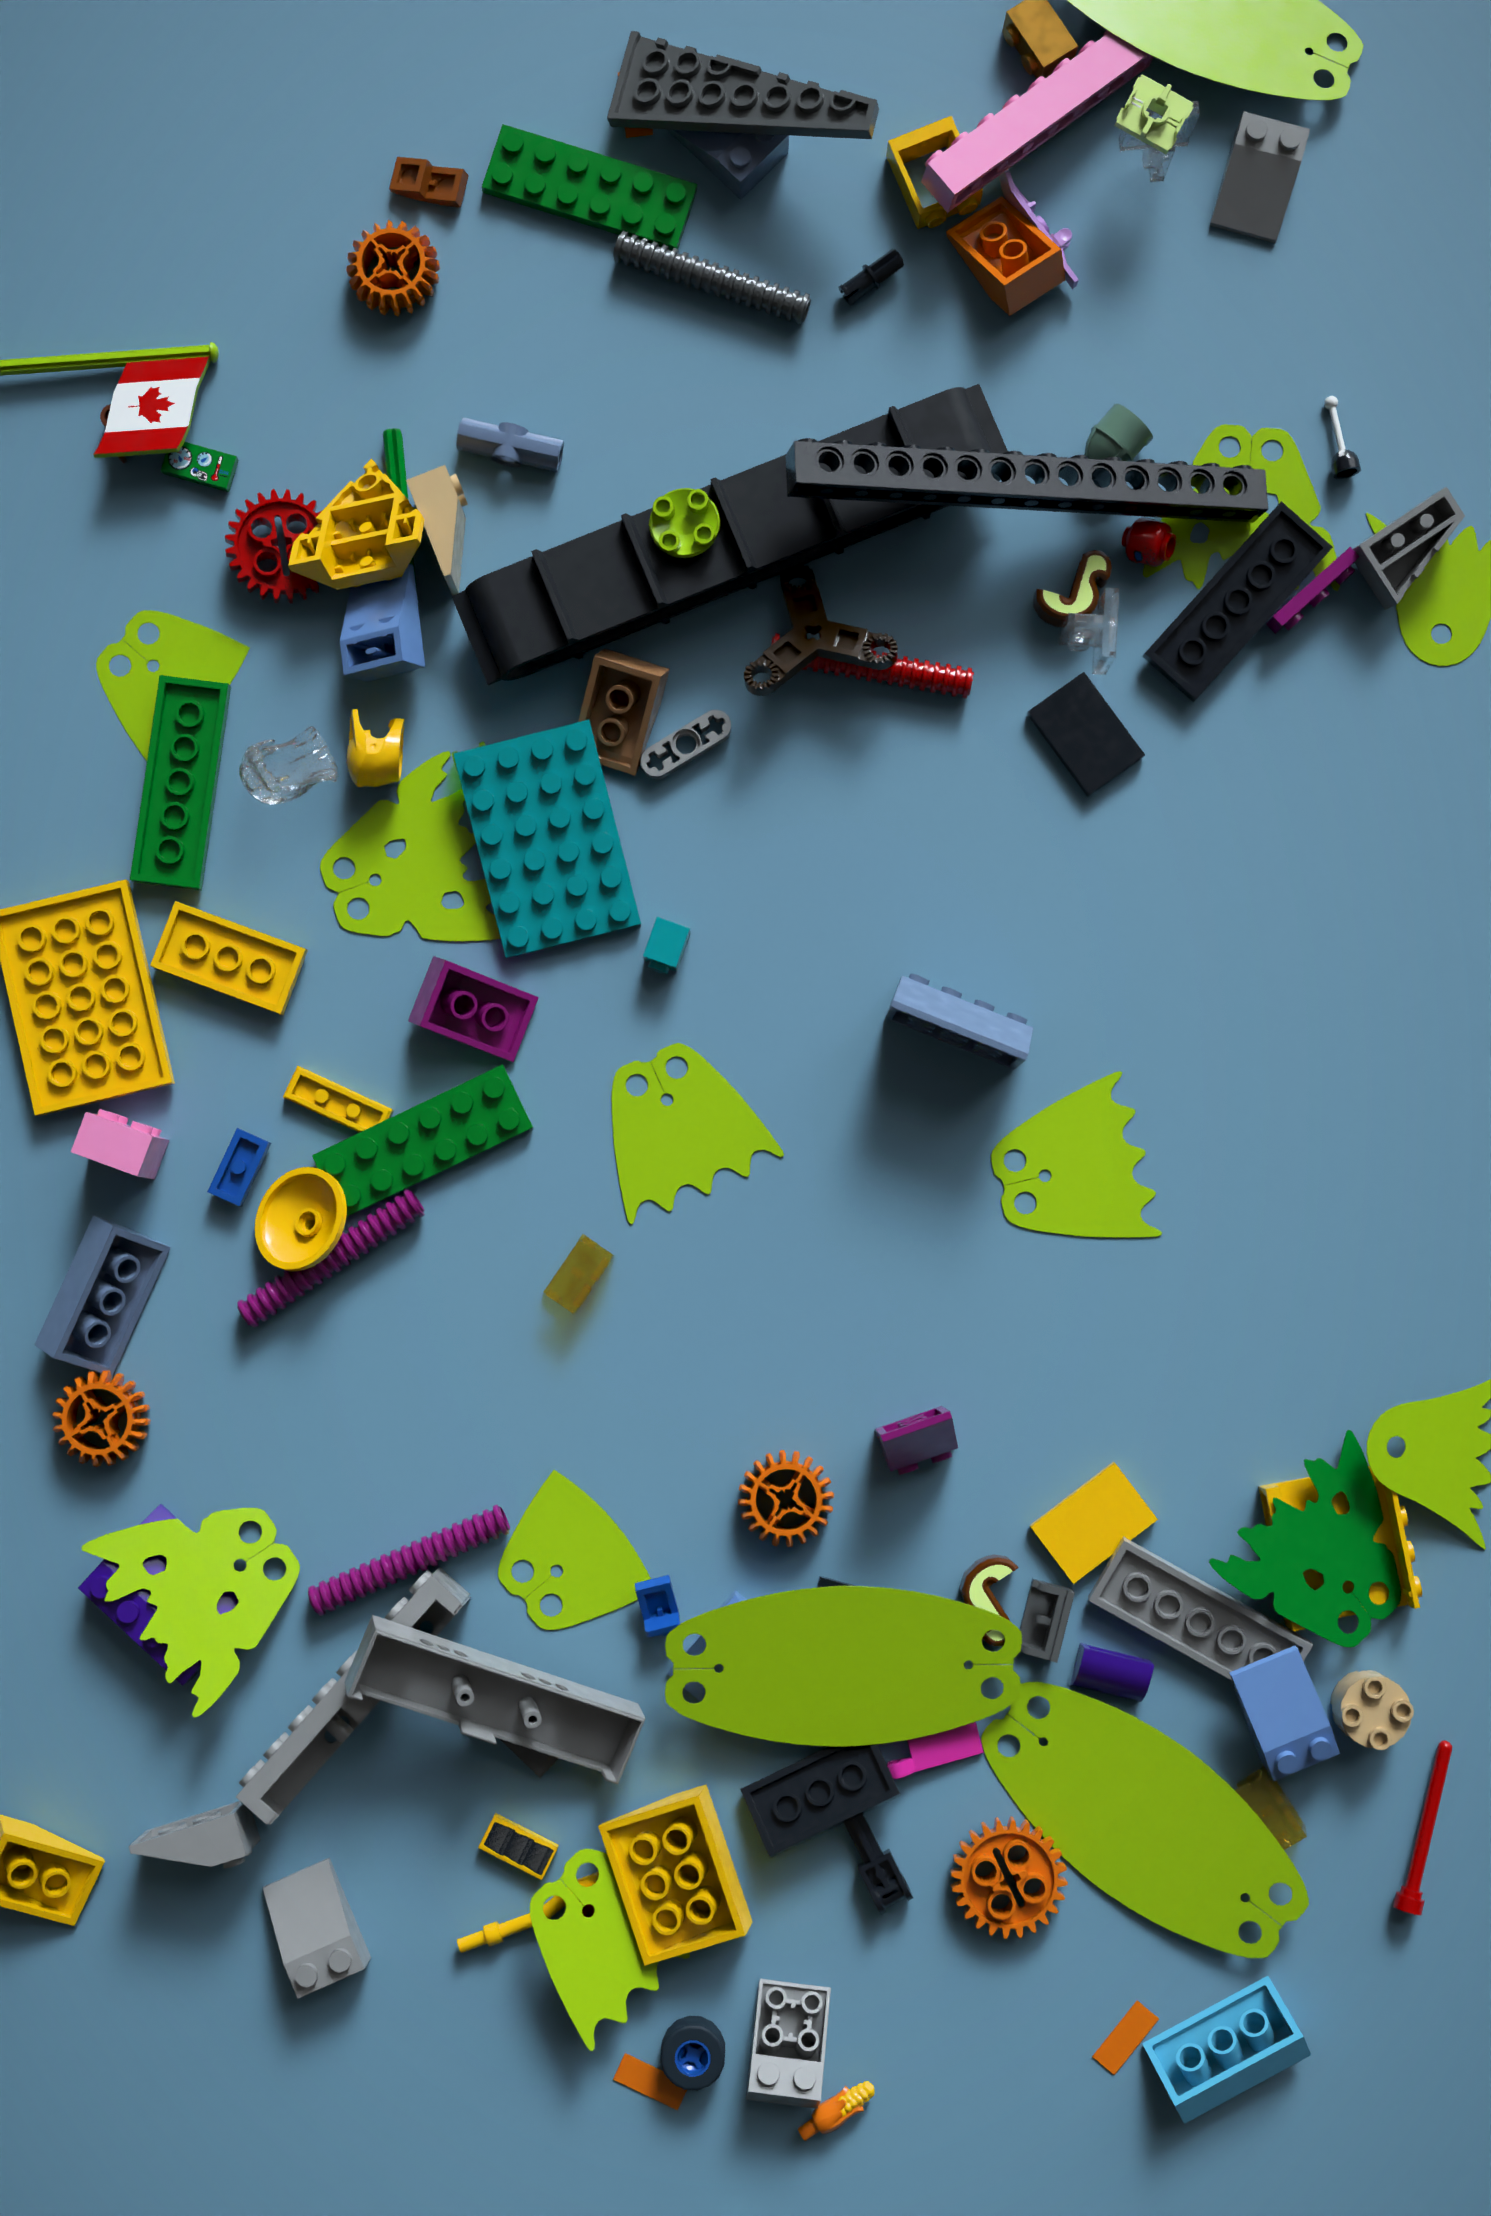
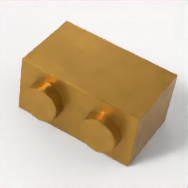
M1024 0L1006 11L1002 30L1003 36L1010 47L1015 46L1021 55L1023 67L1029 75L1033 74L1036 79L1041 76L1047 78L1061 61L1066 58L1072 60L1076 56L1078 45L1048 0Z

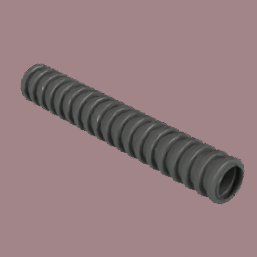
M625 231L618 236L614 247V261L620 263L623 260L626 266L634 264L635 269L640 270L643 267L645 272L650 273L654 271L655 275L659 277L661 274H664L667 280L675 278L676 283L684 281L685 286L690 287L693 284L697 290L705 288V293L710 294L713 291L715 296L721 297V295H725V299L729 301L734 298L735 303L741 304L743 301L746 307L754 305L756 310L766 309L767 314L775 312L776 317L779 318L784 315L787 321L795 319L796 324L799 325L805 321L811 302L810 294L805 293L802 296L800 291L790 292V288L786 286L784 289H781L778 283H774L773 286L769 285V280L765 279L761 282L757 276H754L752 279L749 278L748 273L740 275L737 269L731 272L728 266L720 268L719 263L714 262L711 265L709 260L703 259V261H699V257L695 255L690 258L687 252L679 254L678 249L674 248L670 251L668 246L663 245L661 248L654 241L652 244H649L648 239L643 238L639 240L637 235L629 237L628 232Z

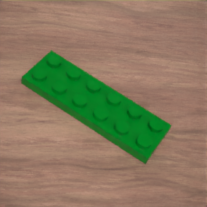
M502 124L482 184V191L485 194L617 235L625 231L628 232L629 237L637 235L639 240L646 238L649 244H652L654 241L661 248L663 245L668 246L670 251L674 248H679L698 190L696 183Z
M159 676L130 874L132 882L202 891L231 686L228 683Z
M502 1064L312 1155L318 1169L332 1175L341 1185L346 1198L347 1216L517 1136L533 1128V1125Z

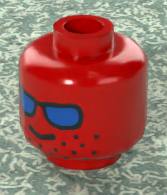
M1141 517L1131 527H1126L1121 543L1125 547L1126 556L1130 561L1157 567L1162 565L1164 561H1169L1176 546V535L1172 533L1170 525L1166 522Z

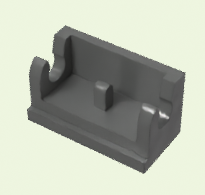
M1032 1578L1020 1626L1022 1653L1058 1662L1075 1594L1072 1589Z

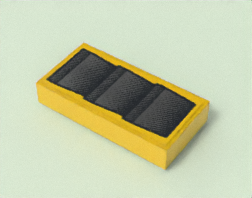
M495 1812L478 1848L542 1880L559 1845Z

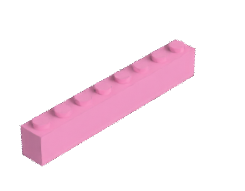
M1106 30L1103 37L1097 42L1091 40L1086 43L1072 60L1066 58L1061 61L1047 78L1041 76L1036 79L1022 96L1014 95L997 114L989 113L972 132L968 134L965 131L957 136L952 142L951 147L944 152L938 150L933 153L925 163L926 170L921 181L922 184L946 212H950L1148 68L1153 56L1139 50Z

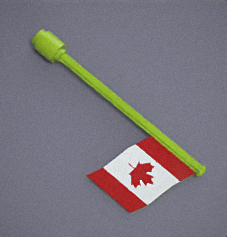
M210 342V345L5 359L0 360V376L125 367L113 393L106 429L98 448L93 454L94 458L179 452L185 442L191 427L199 387L211 360L213 363L217 362L219 350L215 343Z

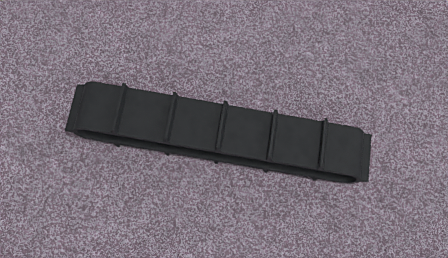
M980 384L967 389L963 387L951 388L900 409H897L895 406L889 407L888 413L818 441L821 443H833L839 440H847L854 445H868L880 442L886 444L887 447H903L913 444L919 445L921 449L952 447L955 451L969 452L974 449H986L989 453L1003 454L1008 452ZM785 454L723 480H719L716 477L710 479V485L700 488L717 507L720 527L714 543L697 556L690 558L674 557L663 552L656 545L649 527L650 515L653 509L651 508L633 516L625 513L621 515V521L542 552L535 549L531 551L533 556L474 580L464 591L452 596V599L489 686L501 680L511 681L523 678L570 658L581 659L585 652L657 623L668 624L670 623V618L747 587L755 589L757 588V583L833 552L838 555L844 553V548L920 517L925 520L929 519L931 513L948 506L787 497ZM819 463L823 470L832 472L829 466ZM854 465L858 472L866 474L862 467ZM889 467L894 475L900 476L896 469ZM923 469L927 476L934 478L930 471ZM958 471L960 477L968 480L964 473ZM992 473L994 479L997 481L1001 480L999 476Z

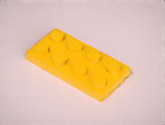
M175 901L150 966L284 1015L308 950Z

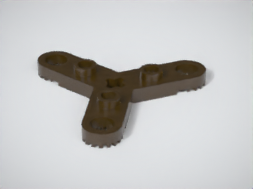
M801 565L780 575L781 590L792 630L766 649L757 660L750 662V665L745 667L744 681L750 693L757 696H766L776 691L817 657L876 670H884L896 663L898 645L896 640L892 636L889 637L886 633L882 635V633L869 632L865 628L828 621L813 570L809 569L807 565L806 567ZM797 577L807 581L805 585L802 584V587L798 585V588L795 585L792 587V584H789V582ZM819 633L820 639L817 640L812 637L807 640V634L816 635ZM876 647H885L889 650L887 656L883 655V657L879 656V658H877V655L874 656L871 651ZM758 673H767L771 676L770 680L768 679L767 683L763 681V684L754 681L753 677Z

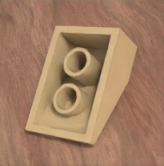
M443 465L407 479L406 482L417 510L425 519V530L451 594L454 596L459 593L466 523L462 507L468 505L457 474L449 476L446 466Z

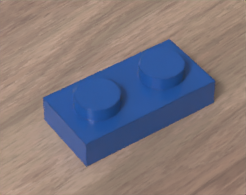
M237 1128L207 1192L242 1207L271 1143Z

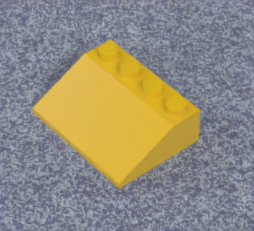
M707 1784L673 1794L598 1826L644 1966L746 1936L753 1921Z

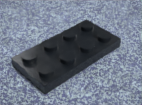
M878 1744L847 1747L829 1746L740 1789L770 1858L901 1796Z

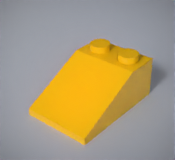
M0 1815V1906L75 1926L105 1863L104 1858L32 1823Z

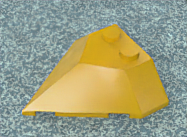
M370 459L363 467L366 473L360 476L355 483L350 481L316 517L318 524L309 534L301 533L293 542L288 566L295 573L337 590L402 577L420 546L425 519L417 508L415 509L410 504L407 497L389 477L383 474L377 464Z

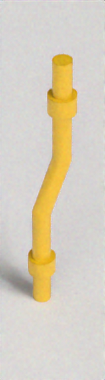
M599 1873L590 1874L577 1879V1881L582 1886H592L598 1880ZM554 1896L543 1905L545 1916L550 1919L566 1906L564 1900L559 1896ZM530 1913L500 1924L498 1921L484 1925L483 1930L457 1939L460 1952L464 1953L486 1944L491 1947L504 1942L503 1938L532 1928Z

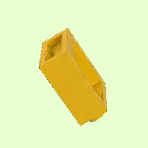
M952 116L888 141L886 157L917 230L928 226V228L939 226L946 218L957 213L959 215L969 214L981 203L983 188L948 213L939 202L923 208L904 163L941 148L946 147L948 149L951 147L952 142L960 135Z

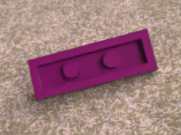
M1349 547L1275 613L1266 625L1275 634L1283 627L1288 631L1292 629L1304 617L1301 611L1307 605L1311 604L1315 608L1330 594L1326 590L1327 587L1334 581L1341 585L1356 571L1352 565L1359 558V555Z

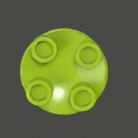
M681 488L670 491L654 501L649 527L654 542L663 552L678 558H690L703 553L714 543L719 532L720 517L714 502L703 490Z

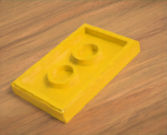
M1112 1462L1029 1526L1070 1581L1075 1584L1109 1558L1123 1537L1131 1541L1158 1519L1116 1463Z

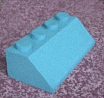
M1269 1976L1260 1979L1142 2043L1184 2124L1311 2056L1303 2034Z

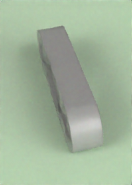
M710 710L647 748L641 756V767L644 774L653 780L663 779L726 741L731 733L729 716L721 710ZM714 719L717 723L723 721L725 724L722 725V733L717 735L715 731H711L705 735V740L708 743L702 745L701 737L694 729L700 727L702 734L710 728V720ZM682 736L692 737L696 741L695 750L689 754L679 752L676 748L678 739ZM670 745L672 754L678 761L673 763L670 756L662 762V770L658 771L656 767L649 769L648 766L651 764L650 757L652 755H655L658 759L668 754L667 749L664 747Z

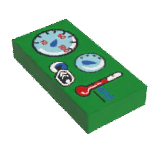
M184 442L179 452L165 454L161 471L165 475L229 492L239 460L234 455Z

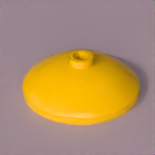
M301 1167L285 1173L270 1186L260 1202L255 1219L256 1243L261 1254L269 1263L286 1271H301L315 1266L331 1253L342 1235L347 1216L346 1198L339 1182L332 1175L321 1169Z

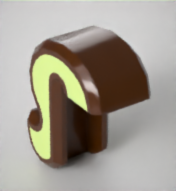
M1099 550L1088 551L1082 555L1069 598L1043 589H1036L1033 596V608L1038 616L1046 623L1055 627L1075 628L1085 624L1098 605L1099 592L1097 586L1103 588L1110 578L1112 565L1109 557Z
M996 1554L988 1555L975 1561L964 1572L959 1586L963 1602L1009 1620L989 1586L1015 1571L1018 1566L1007 1556ZM990 1630L983 1636V1640L989 1645H1004V1635L998 1630Z

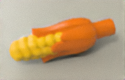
M864 2081L857 2086H853L851 2089L845 2086L838 2094L820 2103L818 2108L813 2110L811 2114L812 2119L798 2128L803 2140L807 2141L818 2132L822 2134L831 2133L841 2127L851 2117L864 2111V2103H867L875 2094L873 2084L869 2081Z

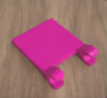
M976 1722L937 1734L907 1740L911 1757L891 1760L887 1763L892 1777L898 1779L917 1771L984 1753Z

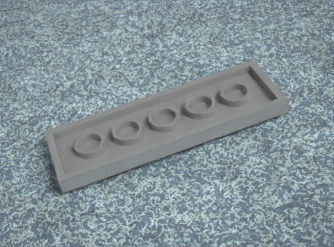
M1125 1537L1121 1539L1088 1596V1600L1230 1680L1232 1679L1229 1672L1295 1645L1304 1662L1313 1647L1312 1642Z

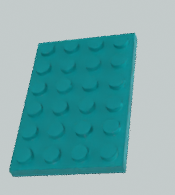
M590 720L453 753L506 958L641 924Z

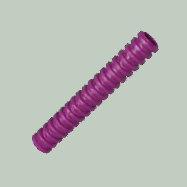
M408 1189L405 1190L404 1196H396L394 1198L395 1202H387L385 1204L386 1208L383 1210L381 1208L376 1209L377 1214L374 1216L372 1214L367 1215L368 1220L365 1222L363 1220L358 1221V1226L356 1228L353 1226L349 1227L347 1234L342 1232L334 1249L320 1263L301 1271L285 1270L282 1277L280 1275L274 1277L275 1281L273 1283L270 1281L266 1282L264 1289L261 1287L257 1288L255 1295L248 1294L246 1301L239 1300L237 1308L248 1325L256 1328L259 1326L260 1320L265 1322L268 1320L269 1314L275 1315L278 1308H286L287 1302L294 1303L296 1296L303 1297L305 1290L312 1291L314 1284L321 1285L323 1278L327 1277L330 1279L333 1277L332 1272L342 1271L341 1266L351 1265L350 1260L353 1258L355 1260L360 1259L362 1252L364 1254L369 1253L371 1246L374 1248L378 1247L379 1241H387L388 1235H396L397 1229L401 1228L403 1230L406 1228V1223L410 1222L412 1224L415 1222V1217H423L425 1210L415 1194Z
M494 1505L492 1511L488 1509L483 1510V1515L479 1516L476 1513L472 1515L471 1520L463 1519L460 1525L457 1522L453 1523L451 1529L447 1527L442 1528V1533L438 1534L435 1531L431 1533L430 1538L427 1536L422 1537L419 1543L416 1540L412 1541L410 1547L403 1545L400 1551L394 1549L390 1551L389 1556L386 1554L381 1555L378 1561L375 1558L371 1559L369 1565L362 1563L359 1569L355 1567L349 1569L348 1574L341 1572L339 1578L332 1576L327 1583L323 1580L319 1582L318 1587L312 1585L308 1588V1597L312 1608L318 1615L323 1616L326 1614V1610L332 1612L336 1610L337 1605L340 1607L345 1606L348 1600L351 1603L355 1602L357 1596L364 1598L367 1596V1592L373 1594L377 1592L378 1587L381 1589L386 1588L389 1582L392 1585L396 1584L398 1578L402 1580L407 1579V1574L414 1576L418 1573L419 1569L422 1571L427 1570L430 1564L433 1567L437 1566L439 1560L443 1562L448 1561V1556L455 1558L458 1556V1552L466 1553L471 1546L474 1549L478 1548L480 1542L483 1544L489 1543V1538L496 1540L501 1533L507 1535L509 1534L510 1526L506 1515L501 1507Z

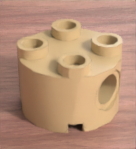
M1363 1670L1348 1673L1338 1681L1331 1694L1334 1722L1345 1735L1366 1748L1385 1750L1389 1746L1394 1745L1404 1737L1414 1715V1709L1408 1695L1400 1685L1377 1671Z

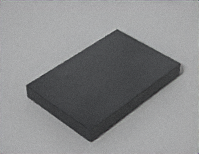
M1082 672L1027 712L1028 717L1087 797L1145 756L1144 752L1085 672Z

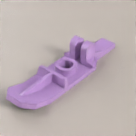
M1007 169L1000 175L1001 188L1005 199L1061 248L1065 279L1070 287L1074 289L1079 279L1068 266L1064 255V250L1069 247L1072 238L1071 230L1063 228L1054 235L1053 233L1049 235V228L1041 216L1036 217L1034 214L1036 202H1028L1014 184L1011 173Z

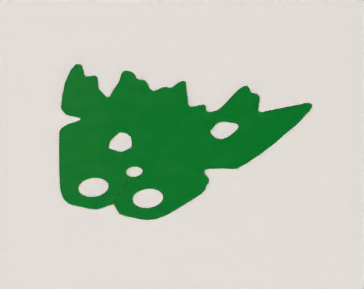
M1347 1430L1338 1468L1334 1469L1321 1458H1317L1314 1461L1304 1459V1466L1318 1492V1501L1316 1503L1307 1500L1304 1511H1301L1278 1498H1273L1276 1511L1272 1515V1526L1257 1524L1253 1528L1242 1527L1237 1531L1238 1535L1250 1545L1260 1558V1561H1245L1235 1555H1230L1226 1563L1211 1558L1209 1563L1225 1581L1248 1597L1263 1599L1273 1592V1605L1277 1614L1337 1645L1351 1648L1358 1645L1371 1632V1618L1385 1619L1398 1607L1401 1601V1587L1394 1555L1385 1544L1373 1541L1377 1529L1384 1520L1382 1508L1364 1453L1353 1432ZM1340 1491L1347 1496L1350 1509L1347 1514H1337L1332 1505L1333 1497ZM1313 1569L1321 1573L1324 1584L1317 1590H1314L1307 1584L1303 1575L1304 1571ZM1345 1581L1353 1583L1354 1589L1351 1593L1344 1592L1343 1584ZM1375 1582H1383L1389 1590L1387 1601L1380 1605L1374 1604L1369 1598V1588ZM1348 1610L1353 1611L1358 1618L1357 1629L1349 1634L1342 1632L1338 1626L1340 1614Z

